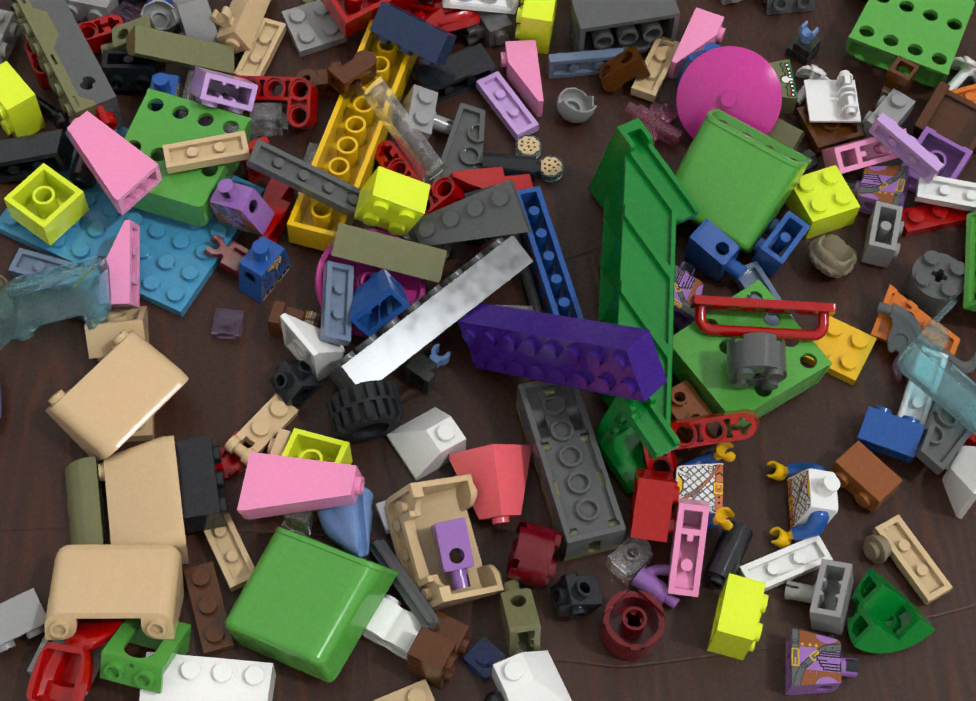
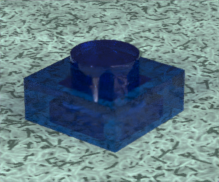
M483 636L463 657V662L486 682L492 675L493 664L506 659L507 656Z

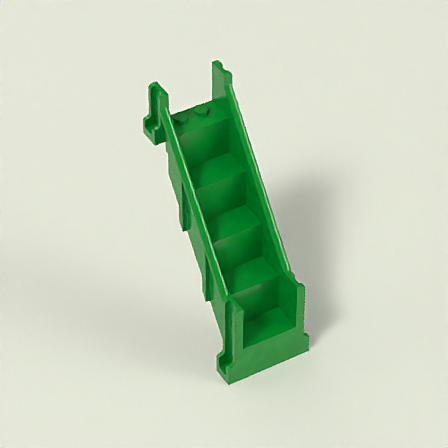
M639 118L616 127L588 188L599 205L603 207L597 321L649 329L667 382L645 402L599 393L609 409L594 434L603 460L627 494L633 493L636 468L647 469L643 445L653 460L678 448L680 445L678 436L671 428L676 225L697 216L699 213L698 205L653 145V136Z

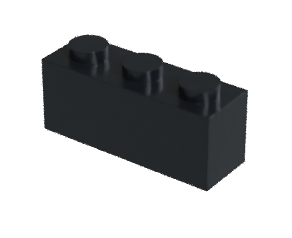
M479 43L449 55L445 65L435 64L434 67L422 64L413 69L412 86L415 84L438 92L437 103L476 88L477 80L495 72V64L482 44Z
M63 129L0 140V183L26 179L43 163L57 173L69 171L74 146Z
M211 435L176 441L175 447L183 519L188 532L192 533L224 527V515L229 514L226 496L221 497L220 489L225 488L223 471H218L217 464L222 463L219 445H213Z

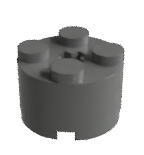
M929 250L915 261L904 283V294L929 316H937L939 313L949 312L954 308L964 291L965 264L947 254Z
M755 332L743 334V340L735 342V337L727 341V377L732 383L733 389L742 390L749 388V385H756L755 387L761 386L763 390H775L778 388V383L786 379V344L783 338L781 341H777V335Z

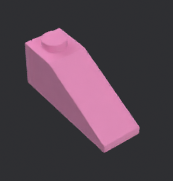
M696 7L671 61L668 78L674 79L680 74L687 56L704 49V46L709 42H722L726 28L722 27L723 16Z
M536 40L505 41V52H500L501 67H505L507 79L537 117H542L544 99Z
M874 136L821 150L825 168L836 165L841 174L898 158Z
M131 220L124 221L97 276L94 298L97 301V305L103 308H140V225Z
M679 498L678 504L675 506V528L672 534L667 590L669 594L698 597L710 509L707 501Z

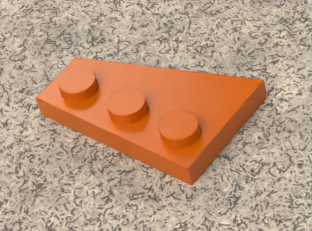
M890 284L883 303L890 305L895 303L906 309L918 321L924 338L929 345L938 344L955 355L960 338L936 319L925 314L918 308V305L906 299ZM878 313L870 335L876 337L877 340L887 343L891 329V320L888 319L889 316Z

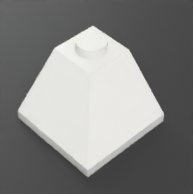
M286 313L282 314L280 320L284 344L296 359L304 360L312 368V373L318 382L333 373L335 369L332 365L344 357L345 349L343 345L320 341L319 328Z
M436 407L386 435L416 481L450 463L449 454L466 450V437L450 415Z
M962 446L945 468L947 471L942 478L955 516L959 519L964 517L976 500V446Z
M548 650L521 652L492 666L491 677L505 701H572Z

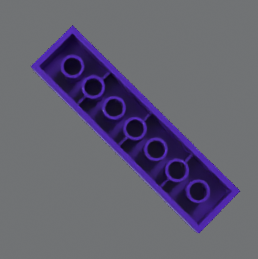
M479 303L458 320L462 337L471 353L472 362L478 369L645 402L667 382L649 329Z

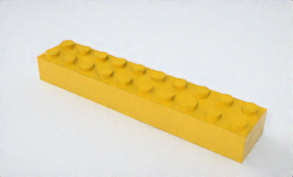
M371 19L357 52L367 50L375 54L377 59L376 77L346 99L339 95L311 164L359 189L364 186L374 171L377 163L375 157L377 147L387 137L418 56L415 53L410 56L399 51V45L393 42L388 45L377 40V34L370 31L374 21ZM300 192L287 222L289 242L325 251L332 243L335 226L338 223L352 226L355 219Z

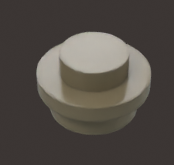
M875 534L865 538L863 550L866 557L875 564L885 562L891 555V545L887 538L883 535Z

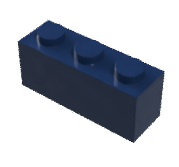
M381 2L370 28V31L377 34V40L388 45L393 42L399 45V51L410 56L415 53L421 56L420 61L431 67H434L435 64L445 65L457 36L387 2Z

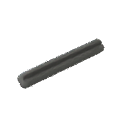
M377 539L374 540L373 545L370 547V552L380 565L399 572L392 584L420 625L429 630H435L440 623L437 614L386 541L383 539L379 541Z

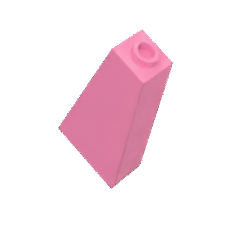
M86 111L80 117L75 118L67 127L73 146L122 216L162 181L159 165L90 112Z
M250 452L237 511L244 519H257L353 505L357 502L358 494L362 495L365 479L356 465Z

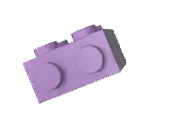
M196 66L190 93L195 95L196 101L201 102L203 105L217 108L219 103L222 104L221 107L227 108L228 111L243 114L244 110L252 112L258 85L244 78Z

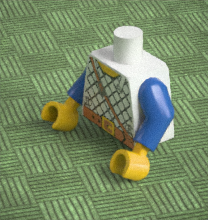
M731 442L718 443L716 450H711L682 463L681 466L676 467L673 476L674 480L678 482L677 486L680 487L679 498L707 501L710 506L707 529L717 528L719 525L724 530H731L733 527L731 521L726 518L735 517V514L730 508L723 507L724 463H720L721 459L726 462L735 460L736 455L733 452L725 454L727 449L734 447ZM672 504L673 515L675 514V504Z
M769 461L767 466L776 468V471L772 475L767 474V477L776 481H783L787 475L790 477L787 479L790 531L786 532L780 527H773L769 533L778 539L771 541V543L783 549L788 547L793 539L797 542L821 535L826 525L838 512L837 490L840 488V481L835 473L825 471L823 466L812 462L789 463L788 466H784L776 461Z

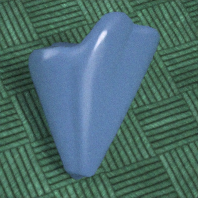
M365 487L362 495L358 494L356 504L317 510L321 526L328 538L359 558L369 554L373 511L371 509L373 493Z

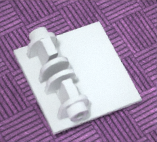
M848 70L841 71L837 80H804L809 122L861 123L855 80H853V75Z

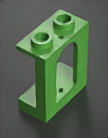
M126 618L101 652L100 678L161 694L163 674L177 654L186 655L189 651L191 625L178 621L175 639H152L143 632L141 618ZM128 643L156 649V652L145 658H135L129 656L124 649Z

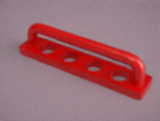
M692 295L690 299V308L695 309V323L698 329L704 334L715 336L743 337V334L762 332L775 334L777 339L817 341L828 332L829 317L836 313V303ZM706 309L818 316V325L814 330L710 324L706 320Z

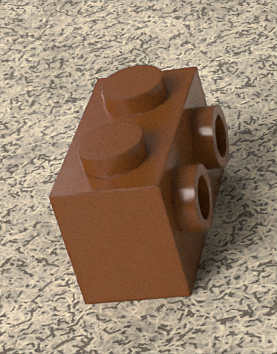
M688 380L672 387L671 420L713 414ZM710 422L708 424L709 432L716 436L720 424ZM687 426L680 427V436L685 440H691L693 438L692 430ZM696 447L685 448V449L689 452V451H691L692 449H694V448H696Z
M859 440L835 461L830 470L839 479L840 487L845 488L851 493L855 501L861 507L867 508L872 514L896 492L903 481Z

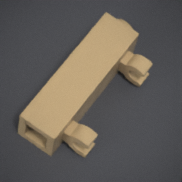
M232 0L230 6H224L221 13L215 9L211 19L214 23L220 25L216 39L221 44L233 46L234 54L251 49L271 0Z

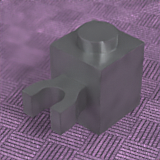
M476 11L480 14L481 22L465 28L468 34H465L464 38L468 45L482 38L487 47L491 48L503 45L505 41L511 40L512 23L505 13Z

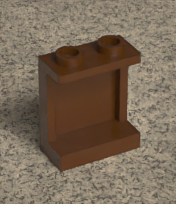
M940 81L916 121L913 132L921 135L925 127L928 126L943 137L972 150V154L976 155V103L950 91V85Z

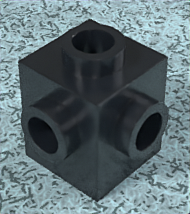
M285 360L281 362L269 379L275 388V392L286 405H306L321 387L312 373V368L304 360Z
M575 572L562 575L560 577L561 580L550 588L551 600L555 606L557 616H570L572 620L581 619L603 605L596 576H578V573Z

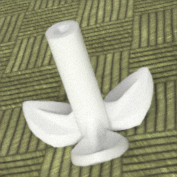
M965 55L963 58L955 57L950 69L960 71L948 83L950 85L949 90L957 89L968 76H972L976 84V62Z
M813 64L811 66H802L795 74L796 77L808 80H830L824 70ZM804 85L797 92V106H800L806 99Z

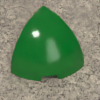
M872 568L865 573L852 596V600L855 602L853 617L847 618L848 633L854 647L865 652L877 654L897 652L919 643L935 630L927 618L885 578Z

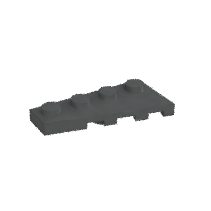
M460 102L433 183L441 177H449L452 171L482 169L485 110Z
M510 179L422 216L413 227L419 243L428 246L532 232L513 180Z
M953 364L946 369L915 454L919 460L937 475L947 467L976 429V384Z

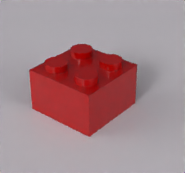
M636 468L628 521L631 538L667 542L668 534L674 533L675 516H673L672 504H678L680 487L677 486L678 482L674 480L671 472Z

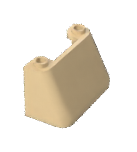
M124 329L112 340L115 344L111 349L112 351L71 389L66 392L62 389L57 391L48 400L51 405L45 410L89 457L96 456L97 460L106 459L118 450L189 379L180 368L134 330L127 332Z
M174 435L153 439L103 459L104 463L98 464L100 482L105 481L111 544L171 545L180 552L182 565L189 564Z
M471 474L410 483L388 497L385 502V515L397 559L434 611L494 595L504 590L501 573L492 564L482 565L467 512V509L474 505L477 498V489L473 484ZM465 517L474 560V567L467 568L471 586L453 590L449 572L441 573L431 526L435 523ZM451 550L449 553L451 561L459 563L461 560L459 552Z
M82 544L63 546L57 552L54 561L44 625L46 640H65L72 637L77 630V619L141 618L143 632L152 639H175L184 599L180 552L177 548L166 544Z

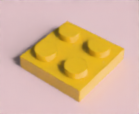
M830 316L828 332L823 338L813 342L832 363L826 373L853 386L877 338ZM804 356L802 362L813 367L816 365L812 357Z

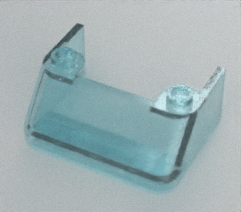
M96 256L22 275L7 282L0 289V350L12 339L18 338L19 341L31 338L35 335L34 331L40 325L82 315L88 329L92 330L101 321L108 318V313L112 310L110 271L105 256Z
M952 295L901 353L898 359V367L902 374L971 433L976 435V383L940 353L948 343L949 334L939 321L956 304L957 299Z

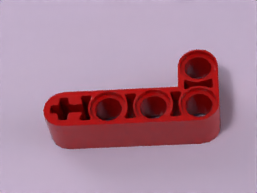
M111 14L78 24L94 55L102 53V44L112 42V28L123 24V20L120 16ZM27 41L25 50L36 81L42 89L49 90L51 89L48 82L49 77L47 73L42 72L37 60L38 56L36 53L33 54Z
M232 75L247 79L258 85L254 103L287 104V120L292 126L304 131L310 130L315 126L318 110V88L309 80L301 77ZM281 84L283 88L282 93L275 96L274 90L276 86ZM304 85H307V94L303 97H300V88ZM305 111L306 119L303 123L299 124L298 115Z
M383 141L378 145L375 157L381 167L425 183L407 155L392 141ZM450 177L439 178L430 186L426 210L423 216L464 199L465 192Z
M741 409L671 420V428L678 436L680 445L678 448L653 460L643 445L647 469L658 470L656 461L665 460L669 464V472L673 475L676 467H678L675 450L748 439L757 431L759 418L754 411ZM742 417L745 418L746 422H751L752 425L749 426L747 431L744 430L743 426H737L731 430L732 434L729 433L730 425L738 424ZM710 422L719 423L723 429L722 434L719 436L712 435L708 430V424ZM680 427H689L693 432V438L691 440L683 439L679 434Z

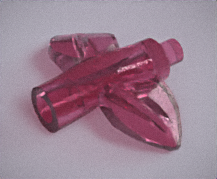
M630 102L625 111L632 115V120L639 118L653 136V144L658 138L676 147L684 135V131L670 124L677 118L678 111L674 105L668 102H654L649 109L642 104L637 106Z

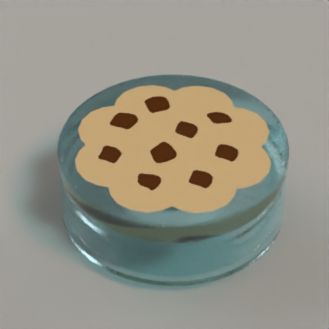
M523 135L516 141V155L536 156L537 159L541 154L542 143L534 135Z
M548 155L539 160L541 161L540 178L542 180L555 182L562 177L564 164L560 158Z

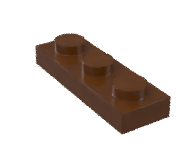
M213 561L183 569L204 656L209 657L235 649L233 637L225 626L227 614Z

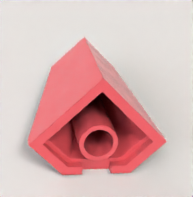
M490 444L449 454V460L457 476L471 474L473 484L477 489V498L473 508L479 520H492V525L509 523V517L521 515L531 456V445Z

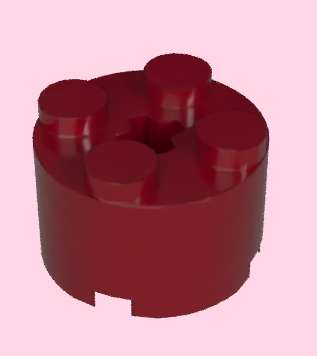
M519 520L515 530L516 533H519V536L511 544L506 573H508L506 579L539 588L547 587L549 579L553 578L557 561L552 560L555 549H559L562 532L556 531L555 528Z
M624 590L615 594L608 601L600 624L599 633L606 648L615 656L628 662H635L650 655L657 648L664 631L665 617L663 607L652 594L646 591Z

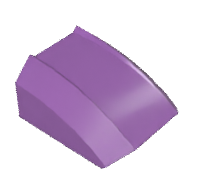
M928 126L925 127L918 138L919 144L930 153L936 155L939 161L944 164L937 176L957 179L973 153L972 150L954 143ZM909 167L910 184L908 190L916 193L919 175Z

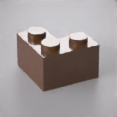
M436 610L435 613L439 617L440 623L433 631L423 626L421 627L407 653L408 674L420 680L426 679L428 684L441 690L445 681L449 683L452 681L458 668L455 665L459 654L463 656L466 654L472 639L469 638L470 626Z

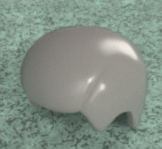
M152 0L143 6L140 17L150 15L157 30L173 33L178 24H175L171 14V9L174 8L172 4L164 0Z
M575 87L565 88L558 95L556 101L557 110L562 118L571 123H584L589 120L597 108V105H594L593 96H587L586 93Z

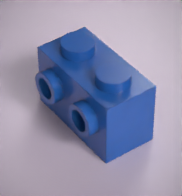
M789 210L781 221L775 218L766 230L770 233L767 239L761 237L752 249L756 254L750 262L757 261L763 271L773 277L810 228V225Z
M869 406L856 442L859 440L870 450L911 464L925 426L919 424L920 421L914 417L906 415L899 417L891 414L892 411L883 406H875L874 408Z

